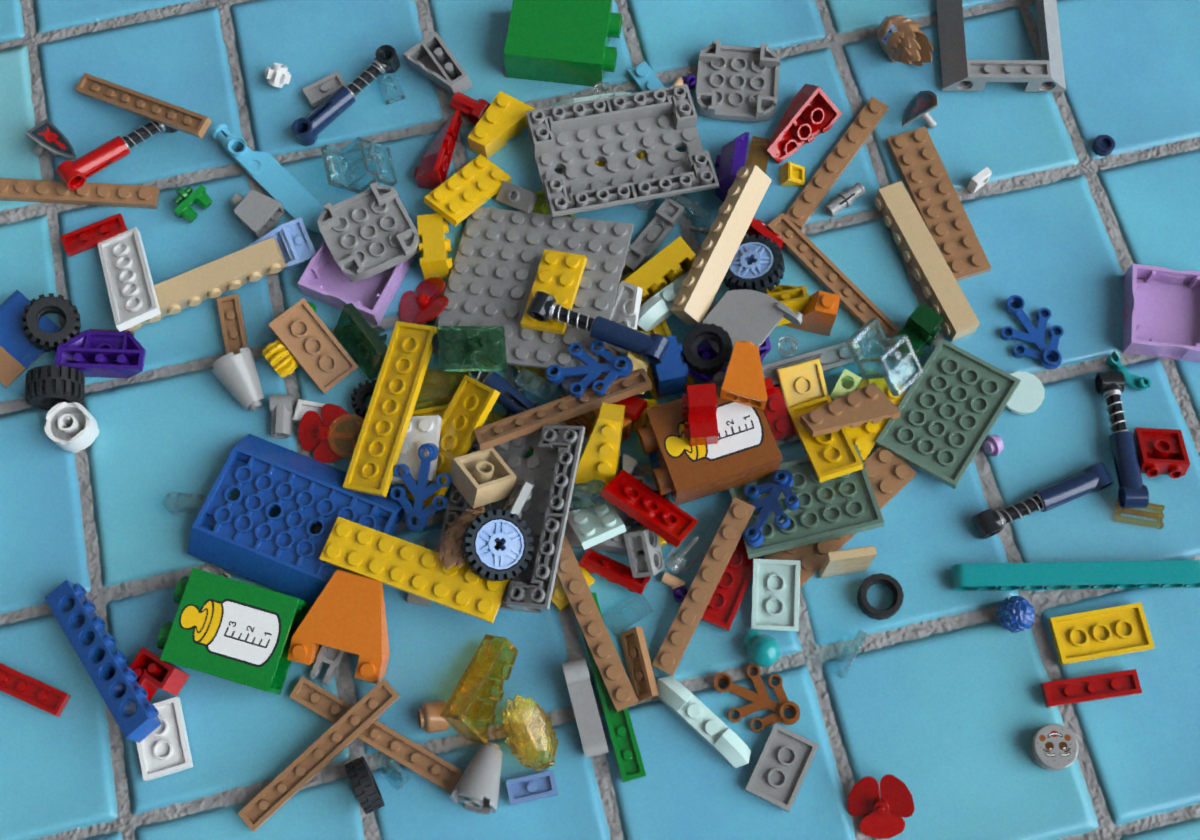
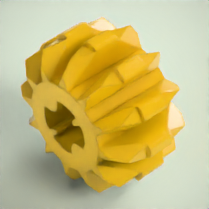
M275 340L262 350L263 356L280 377L284 378L298 368V362L281 341Z

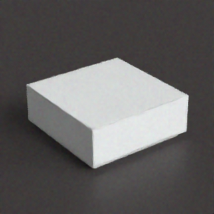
M988 167L983 169L971 179L967 189L971 193H975L988 183L992 171Z

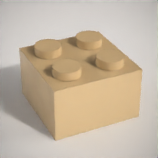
M493 447L454 458L450 472L452 483L472 509L510 497L517 478Z

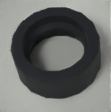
M882 573L873 574L866 578L858 589L857 594L858 606L862 612L876 620L888 619L895 615L901 607L904 598L899 582L892 576ZM874 584H884L893 592L894 600L889 608L878 610L868 603L866 597L867 590Z

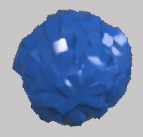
M1011 596L1003 600L996 607V618H998V622L1003 628L1010 630L1012 633L1027 631V629L1032 627V623L1035 620L1034 608L1024 597Z

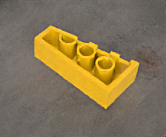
M679 236L624 280L625 282L643 289L640 307L652 296L689 271L692 267V262L696 258V254Z
M602 402L590 434L581 451L573 489L601 493L603 488L617 476L625 406Z

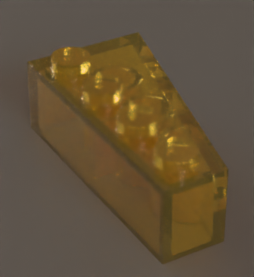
M488 634L484 636L440 714L468 741L487 745L489 736L486 734L489 725L494 724L496 715L493 713L498 701H502L504 695L503 684L505 680H509L518 650L506 637Z

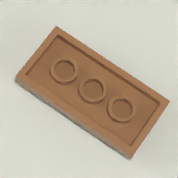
M304 298L268 324L270 329L323 394L358 368V365Z

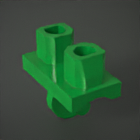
M202 184L194 192H192L193 189L190 186L185 190L180 187L175 190L178 196L174 199V202L179 204L174 209L175 216L178 219L182 217L190 224L198 217V214L192 209L196 203L203 210L212 204V200L206 194V188Z

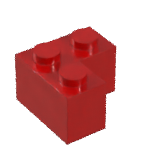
M715 383L687 385L686 394H682V417H687V424H684V437L689 438L690 446L718 443L719 433L716 416L718 404Z
M142 647L129 668L136 673L137 683L147 691L148 696L146 698L150 702L158 688L177 696L190 675L174 664L160 660V655Z

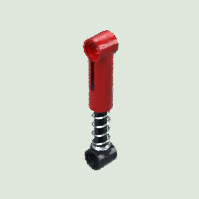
M148 121L147 125H140L139 129L136 131L132 130L131 134L123 135V138L116 136L75 161L66 160L57 167L56 173L70 190H76L84 185L87 178L130 154L131 147H137V144L142 141L146 142L145 139L150 136L154 137L153 135L159 131L160 133L162 131L173 133L178 130L154 121Z

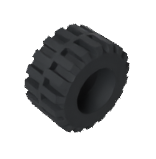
M48 293L49 297H44V294L39 295L38 300L33 298L30 301L31 304L25 307V313L22 314L24 333L31 344H35L37 349L43 348L45 352H50V350L57 352V346L62 343L65 344L71 338L80 334V314L77 307L72 305V301L69 299L65 300L62 295L54 297V293ZM56 313L65 319L66 324L59 332L46 333L38 327V321L45 314Z
M44 365L30 369L26 373L25 401L27 404L39 409L50 410L61 402H77L81 405L84 403L85 375L81 371L62 365Z

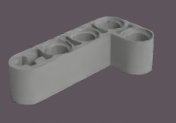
M585 657L562 663L585 758L608 753V746Z

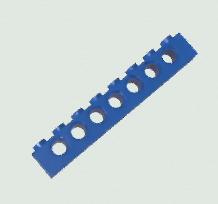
M65 580L46 596L45 600L125 738L140 743L162 724L157 716L159 712L153 704L149 703L146 698L148 696L147 691L137 683L136 673L125 663L127 658L116 648L115 644L117 642L115 638L107 633L105 629L106 623L95 613L96 607L86 598L85 594L87 592L84 587L79 583L74 584Z

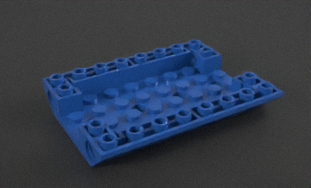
M249 434L234 445L191 527L187 554L280 593L299 598L313 606L337 569L347 571L322 562L319 559L337 518L341 517L394 536L405 510L398 500L391 498L390 489L386 497L343 488V483L347 472ZM232 491H240V496L237 500H229V494ZM273 507L281 508V513L277 517H270L269 515ZM316 523L322 524L321 532L318 534L310 532L312 525Z

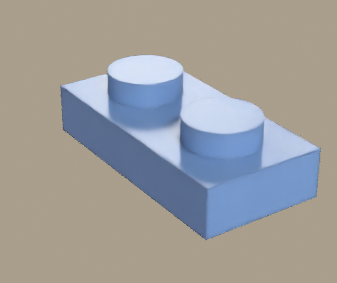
M553 770L506 780L511 806L558 795Z

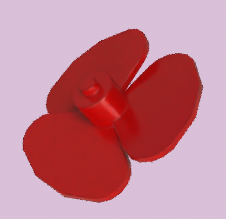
M432 277L419 283L416 288L417 295L413 291H406L402 295L399 304V314L402 321L423 324L438 316L449 302V299L444 295L435 297L444 290L445 281L439 277Z
M329 403L321 408L322 420L317 412L307 411L299 423L298 436L302 448L305 451H314V459L322 463L336 462L348 454L340 451L335 446L334 438L348 439L353 449L352 440L347 436H342L349 434L336 432V427L340 423L352 420L350 414L341 406Z
M891 774L881 778L880 792L878 781L872 776H866L854 784L848 796L849 813L854 817L866 815L860 821V831L864 835L875 839L891 838L902 833L905 829V821L902 817L912 816L915 810L911 792L904 782Z

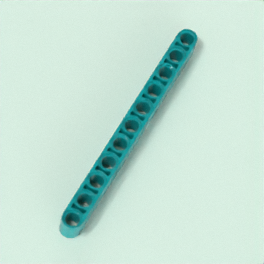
M1200 560L975 563L951 566L954 591L1200 587Z

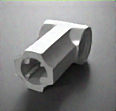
M293 394L271 395L269 400L270 413L272 414L271 436L278 439H287L291 437L292 414H294L296 408L295 396Z

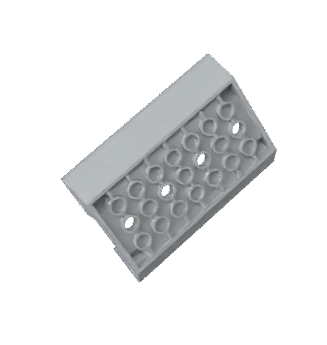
M687 84L526 111L530 143L547 209L552 217L719 188V182L709 151L703 150L696 128L698 116ZM683 147L686 149V151L679 152L676 150V148ZM643 152L646 158L638 159L636 155ZM603 161L606 164L604 166H597L595 163ZM557 168H562L565 170V172L559 174L556 173L554 170Z
M543 425L542 431H535L493 447L517 476L515 485L518 480L526 481L533 485L531 490L532 496L524 504L520 520H524L527 523L525 524L526 527L531 530L530 536L534 540L532 543L534 551L531 553L532 558L528 562V566L521 573L510 579L511 581L499 608L501 610L542 613L550 608L585 433L584 426ZM475 438L467 454L481 450L477 438ZM533 449V455L526 458V453ZM453 483L441 534L450 528L448 524L454 521L455 516L462 514L465 510L472 509ZM509 497L484 505L485 512L502 509L503 511ZM440 534V539H439L438 548H437V552H438V553H439L440 543H441V540H442V538H443V537L441 536V534Z

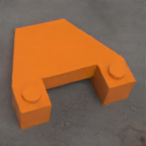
M337 569L293 634L287 659L310 665L317 660L316 656L321 649V645L359 655L354 678L377 684L386 674L390 656L383 583L369 577Z

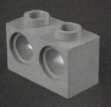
M644 525L635 526L623 533L633 578L655 576L665 569L660 542L656 533L648 530Z

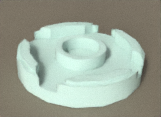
M1018 371L1011 373L1010 375L1021 381L1005 408H1008L1017 415L1033 413L1041 406L1045 398V389L1042 382L1035 375L1028 372Z

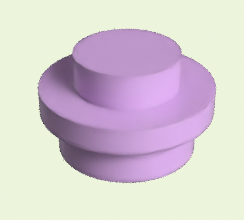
M987 435L982 444L984 451L993 457L999 455L1004 448L1003 441L998 435Z

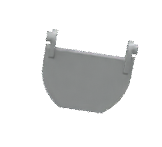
M739 289L727 291L703 320V324L713 323L716 326L723 327L724 331H727L731 338L733 348L736 340L740 342L749 341L759 348L783 317L799 326L803 321V315L798 311L794 313L789 307L765 293ZM708 339L707 341L718 354L719 345L714 340Z

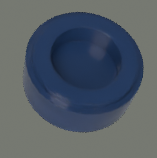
M1099 135L1092 144L1093 151L1099 156H1108L1115 148V141L1108 135Z

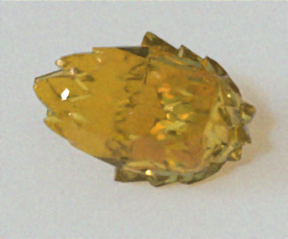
M515 695L514 700L507 699L506 710L502 709L501 712L502 730L506 737L505 742L511 748L512 754L519 760L520 764L527 768H535L537 772L554 766L558 739H556V729H552V718L547 717L544 710L531 697L526 696L525 700L523 697Z

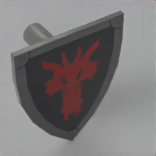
M920 91L906 108L902 118V127L921 117L930 129L934 128L937 123L929 113L938 107L937 95L932 91Z
M47 119L26 132L28 136L37 142L33 149L36 155H40L46 149L56 158L62 155L76 159L74 149L68 139Z

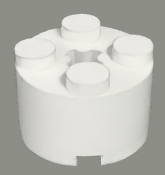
M77 402L58 403L46 415L45 433L65 451L78 453L90 446L99 435L96 419L84 406Z

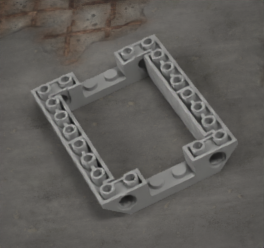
M936 0L942 91H983L987 82H1023L1024 92H1065L1066 85L1057 1L1035 0L1041 60H967L962 0Z

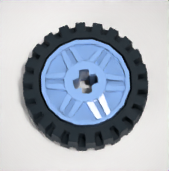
M751 235L750 239L744 236L723 279L726 287H729L730 291L747 289L767 294L766 289L771 292L774 289V285H779L780 279L784 276L783 272H785L784 258L780 247H778L775 241L772 242V239L768 237L765 239L762 235H759L758 239H756V235Z
M502 509L484 512L473 519L466 527L461 539L463 540L461 544V550H463L462 557L466 560L467 563L465 564L467 567L472 569L471 572L488 581L508 580L521 573L528 566L527 564L532 558L531 553L534 551V546H532L534 540L530 536V528H527L525 525L527 523L524 520H520V516L517 514H512L511 511L507 510L502 511ZM497 541L501 543L498 550L494 548Z

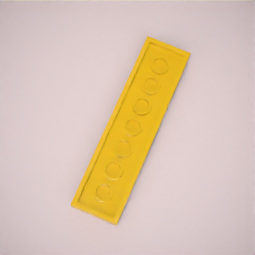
M396 321L343 483V488L375 496H387L394 468L397 465L433 351L432 338L434 334L439 332L435 326Z
M341 517L337 518L319 557L322 562L381 581L390 587L491 624L494 623L511 581L510 579L503 581L482 579L479 575L471 572L472 569L468 568L466 564L460 568H457L456 565L446 570L444 560H439L438 552Z

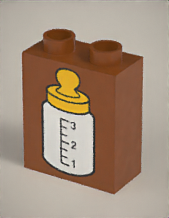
M722 385L716 387L718 443L690 446L689 438L684 437V424H687V417H682V398L646 409L645 426L638 428L637 434L644 454L655 452L660 467L652 469V475L659 495L671 493L674 504L678 506L773 475L779 471L782 456L763 410L720 398Z

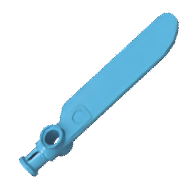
M226 124L216 126L212 132V137L215 140L218 139L223 144V148L230 154L232 160L239 164L273 199L281 202L284 210L293 219L301 217L306 230L321 235L317 221L324 210L323 206L269 153L252 151L243 138L233 135L228 130Z

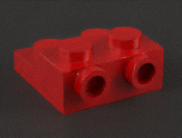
M1135 428L1133 435L1141 473H1145L1148 477H1156L1159 474L1169 475L1173 479L1185 476L1190 466V461L1181 430Z

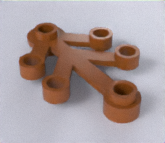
M755 664L747 667L746 676L752 680L757 693L733 683L732 678L727 673H719L714 677L713 687L717 692L726 693L728 691L753 702L740 708H731L727 717L732 723H738L742 717L763 709L775 712L762 719L756 717L751 720L749 724L750 730L754 733H759L764 727L777 722H781L784 725H793L800 718V709L796 703L788 701L782 686V678L778 674H772L768 678L767 683L771 689H774L779 703L769 698L760 676V668ZM749 669H756L757 675L751 676L749 674ZM777 678L779 680V685H772L771 679ZM724 680L727 684L726 687H719L718 681ZM786 709L792 712V716L789 718L784 715V710ZM731 712H738L739 718L732 719ZM754 721H758L761 723L760 729H755L752 724Z

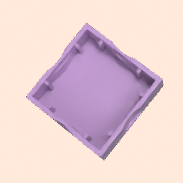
M323 239L320 249L310 260L297 284L303 295L379 326L417 254L407 261L368 279L351 282L340 272Z
M1132 264L1124 274L1123 353L1200 362V271H1176L1165 267Z

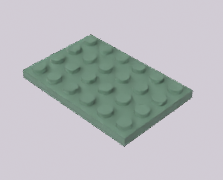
M941 338L897 408L901 412L900 418L889 419L875 441V445L889 450L908 464L955 489L1021 380Z
M854 445V447H855V449H856V451H857V453H858V455H859V457H860V459H861V461H862V463H863V460H862V457H861V455H860L858 446H857V445ZM808 457L781 463L779 470H788L793 475L794 481L791 490L798 497L800 506L795 510H789L784 503L785 496L781 492L778 501L783 512L789 517L790 525L786 529H779L774 521L775 515L772 510L761 530L764 541L759 547H749L743 538L744 532L742 539L748 559L883 527L884 520L864 463L862 470L819 483ZM772 475L728 489L731 501L736 497L750 504L768 496L771 490L760 494L755 500H749L744 493V489L751 484L759 486L771 480ZM761 509L753 512L745 530L753 526Z

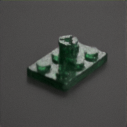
M352 303L344 305L333 333L368 379L372 380L377 378L387 351V346L384 343L387 340V334L380 336L379 333L385 332L382 326L372 328L363 318L360 311Z
M437 327L439 371L506 372L507 357L504 327Z

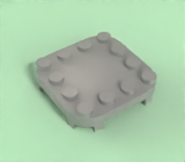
M721 40L713 41L711 45L701 50L698 60L695 96L699 115L722 120L769 121L775 113L778 101L779 55H776L774 51L769 49L767 44L761 43L760 48L720 45Z
M377 182L369 184L370 189L333 206L330 202L323 206L324 210L317 221L319 230L340 272L351 282L368 279L407 261L419 252L420 240L416 226H414L398 196V192L393 186L390 188L386 185H378Z

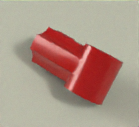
M460 92L453 95L450 103V109L454 111L460 110L461 114L468 117L474 125L478 123L490 106V103L486 100L478 99L477 101Z

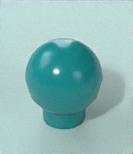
M754 629L743 639L747 646L748 656L756 666L769 667L778 660L780 647L773 637L761 634L757 629Z

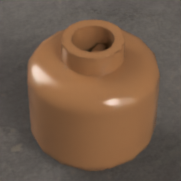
M444 700L425 702L422 704L421 709L417 711L419 727L423 728L426 733L446 731L449 728L450 722L454 720L453 709L448 707Z

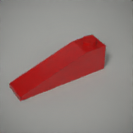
M804 84L789 104L765 151L779 164L796 153L801 146L812 142L814 137L828 131L842 113L819 86Z
M455 110L421 158L419 167L416 166L414 179L417 180L418 188L434 190L446 181L462 124L460 110Z

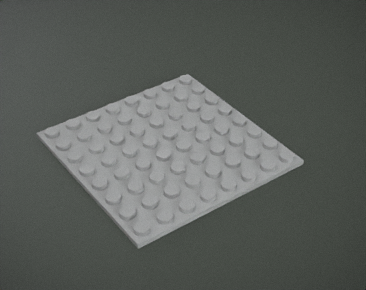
M479 207L468 216L444 292V296L449 299V302L437 316L434 326L439 331L449 332L454 340L459 343V346L462 347V350L466 354L469 353L472 359H477L478 361L545 370L551 365H559L561 368L585 366L586 364L578 358L571 357L568 350L572 343H579L585 353L599 362L601 356L594 355L591 350L592 342L597 339L590 337V333H587L584 329L578 330L576 326H568L567 324L565 334L561 335L525 329L521 327L520 323L544 249L586 255L587 262L572 311L580 312V314L587 317L590 315V318L593 319L601 316L610 320L634 224L568 216L552 217L550 214ZM442 340L438 347L447 348L450 341ZM601 346L595 347V350L601 349ZM433 348L432 354L438 355ZM576 348L572 352H578L579 349Z

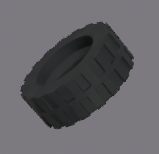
M704 323L703 325L696 326L693 330L691 329L689 334L685 336L682 346L684 357L690 368L698 374H704L705 376L710 374L716 375L718 372L724 371L729 365L733 352V345L728 332L724 331L723 327L716 326L713 323ZM710 339L717 342L719 352L714 358L703 359L698 355L697 348L702 341Z
M361 756L345 764L350 783L365 814L385 806L380 790L365 758Z

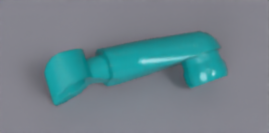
M1114 351L1106 358L1108 366L1115 367V371L1123 373L1126 386L1138 391H1145L1150 387L1151 380L1148 377H1139L1129 373L1125 365L1121 364V357L1117 351Z

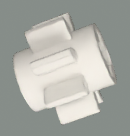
M274 62L273 66L266 67L264 75L272 86L282 88L285 83L289 84L291 79L288 67L283 64Z

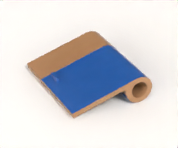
M18 290L0 305V382L5 387L11 385L45 352L43 348L37 349L35 344H31L25 336L22 314L25 313L26 305H30L31 302ZM46 315L42 316L38 321V327L46 333H56L62 330Z

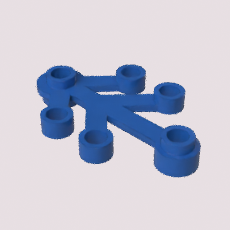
M1018 295L1010 296L1005 304V308L1010 314L1016 316L1027 333L1014 330L1011 326H1005L1000 332V337L1005 341L1016 339L1034 344L1039 351L1026 348L1023 344H1016L1012 349V355L1017 359L1024 356L1040 361L1044 368L1056 369L1062 362L1061 354L1057 349L1059 340L1064 332L1063 328L1059 325L1051 327L1048 332L1051 339L1049 346H1047L1043 339L1047 322L1051 317V311L1045 307L1038 311L1036 314L1038 323L1037 328H1035L1023 311L1025 306L1024 299ZM1011 304L1016 305L1017 309L1011 307ZM1041 313H1045L1047 317L1041 316ZM1053 330L1058 331L1059 335H1055ZM1004 331L1010 332L1011 335H1005ZM1016 349H1021L1023 353L1019 354ZM1046 357L1052 358L1053 362L1048 361Z
M600 340L592 342V353L603 357L609 363L600 364L585 353L579 343H572L568 348L570 356L578 358L586 365L561 368L559 365H551L546 369L545 375L548 382L552 385L562 383L565 377L586 375L580 382H575L570 386L571 395L575 398H580L601 373H608L603 380H596L592 385L594 393L601 396L606 393L607 388L618 377H627L632 372L633 363L627 356L616 357L605 348L604 343ZM601 346V349L595 350V347ZM576 348L579 349L578 352H572ZM598 386H603L601 390L596 389ZM576 388L581 389L579 392H573Z
M433 443L423 444L418 449L421 463L417 483L410 474L408 465L398 464L394 468L395 476L403 479L415 498L413 506L406 497L404 487L396 486L390 491L391 498L398 500L407 513L405 523L412 531L423 530L428 523L429 516L448 506L447 497L440 495L433 499L431 505L423 509L425 499L442 487L449 486L452 482L450 474L442 473L437 476L436 481L427 486L431 461L435 460L439 454L437 446ZM425 449L429 451L428 457L424 455ZM400 467L404 469L403 475L399 472ZM442 476H445V477H446V479H447V483H446V484H443V483H442V481H441ZM397 489L401 492L400 497L396 495ZM439 498L443 501L442 507L438 505ZM414 516L418 518L417 524L413 521Z
M779 470L772 475L770 481L759 486L751 484L744 489V493L749 500H755L760 494L771 490L768 496L750 503V505L755 506L754 512L760 509L761 511L753 526L747 528L744 532L743 538L749 547L757 548L763 543L764 536L761 530L772 510L775 515L774 521L779 529H786L790 525V519L783 512L778 501V497L783 492L785 496L784 503L789 510H795L800 506L798 497L791 490L794 478L790 471Z

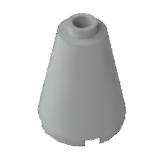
M246 347L239 349L241 352L239 354L230 352L222 356L212 364L213 367H210V370L245 410L250 409L254 411L263 406L262 402L265 398L252 351Z
M487 742L485 745L479 746L451 791L450 799L455 804L459 800L465 803L463 808L481 814H489L490 810H492L493 814L496 813L503 755L497 744Z

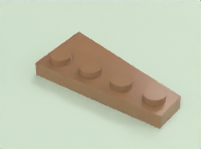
M873 382L801 415L799 422L812 437L838 432L840 428L860 427L862 423L871 421L873 424L882 422V419L889 417L897 419L900 418L901 412L877 384Z

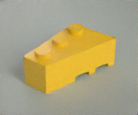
M499 91L467 137L470 151L478 155L481 154L488 159L507 145V141L515 135L518 136L522 133V130L528 126L526 111L535 110V108Z
M438 213L417 215L418 237L420 240L419 251L421 252L419 260L424 279L439 277L442 280L449 279L450 271L453 268L452 258H448V252L451 251L450 239H446V233H449L448 221L444 220Z

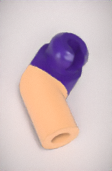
M693 75L679 77L672 86L687 84L690 90L695 87L697 79Z
M665 572L661 582L672 587L673 597L676 602H683L688 592L685 581Z

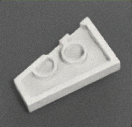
M621 281L610 320L637 330L643 289ZM604 342V344L609 345L611 348L626 353V350Z

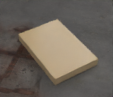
M867 546L829 552L819 569L820 578L866 572L877 555L876 547Z

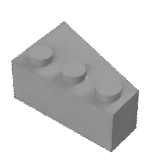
M434 32L403 53L410 67L452 95L458 92L463 94L473 87L467 73L437 32Z

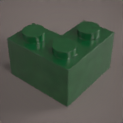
M923 302L909 316L905 326L890 341L887 350L906 365L912 360L916 362L924 353L922 349L926 345L930 347L938 338L937 335L942 330L940 325L944 318Z

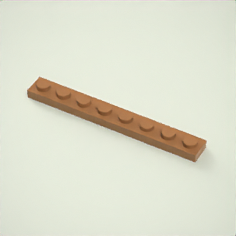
M84 73L75 88V91L81 95L201 139L212 122L207 116Z
M871 97L785 214L797 228L802 230L888 112V105Z
M0 178V200L157 209L160 194L158 186L84 183L80 188L70 190L63 181Z
M783 213L767 225L766 228L772 233H777L782 238V241H784L783 246L829 293L841 295L839 303L883 347L897 335L900 329Z
M643 368L630 373L627 377H618L607 388L604 395H596L591 387L586 389L584 395L580 398L568 395L474 429V433L481 451L541 430L543 425H554L601 407L602 402L612 404L653 389L652 382ZM598 386L596 389L601 390L603 386Z
M734 497L652 663L656 668L672 676L674 675L755 510V506Z
M564 533L557 575L616 712H620L638 704L639 701L567 536Z
M303 676L289 696L333 724L353 707ZM377 720L357 737L451 793L463 774L462 770Z
M383 678L238 812V815L252 832L258 830L401 696Z

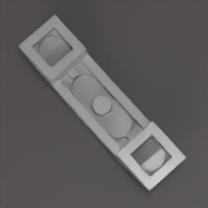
M670 197L665 199L656 210L655 217L633 244H629L625 260L627 268L635 272L654 254L680 219L685 207Z

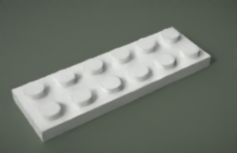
M134 227L98 243V250L117 329L121 332L161 314L138 228Z

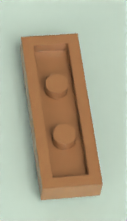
M238 294L216 298L226 354L230 352L239 354L241 353L239 349L249 348L240 297Z
M634 627L620 633L631 684L638 701L643 702L659 696L642 627Z

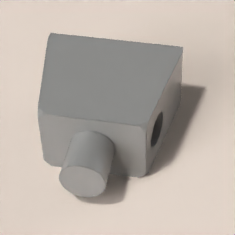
M254 190L250 191L246 197L237 193L231 199V204L236 206L233 212L237 220L257 240L266 235L286 213L281 202Z

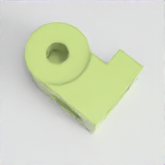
M844 369L830 395L831 399L836 400L855 391L861 383L862 377Z

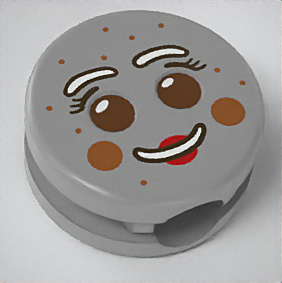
M1047 724L1037 729L1029 740L1031 758L1039 767L1045 770L1058 771L1067 768L1077 758L1079 750L1077 739L1063 725Z

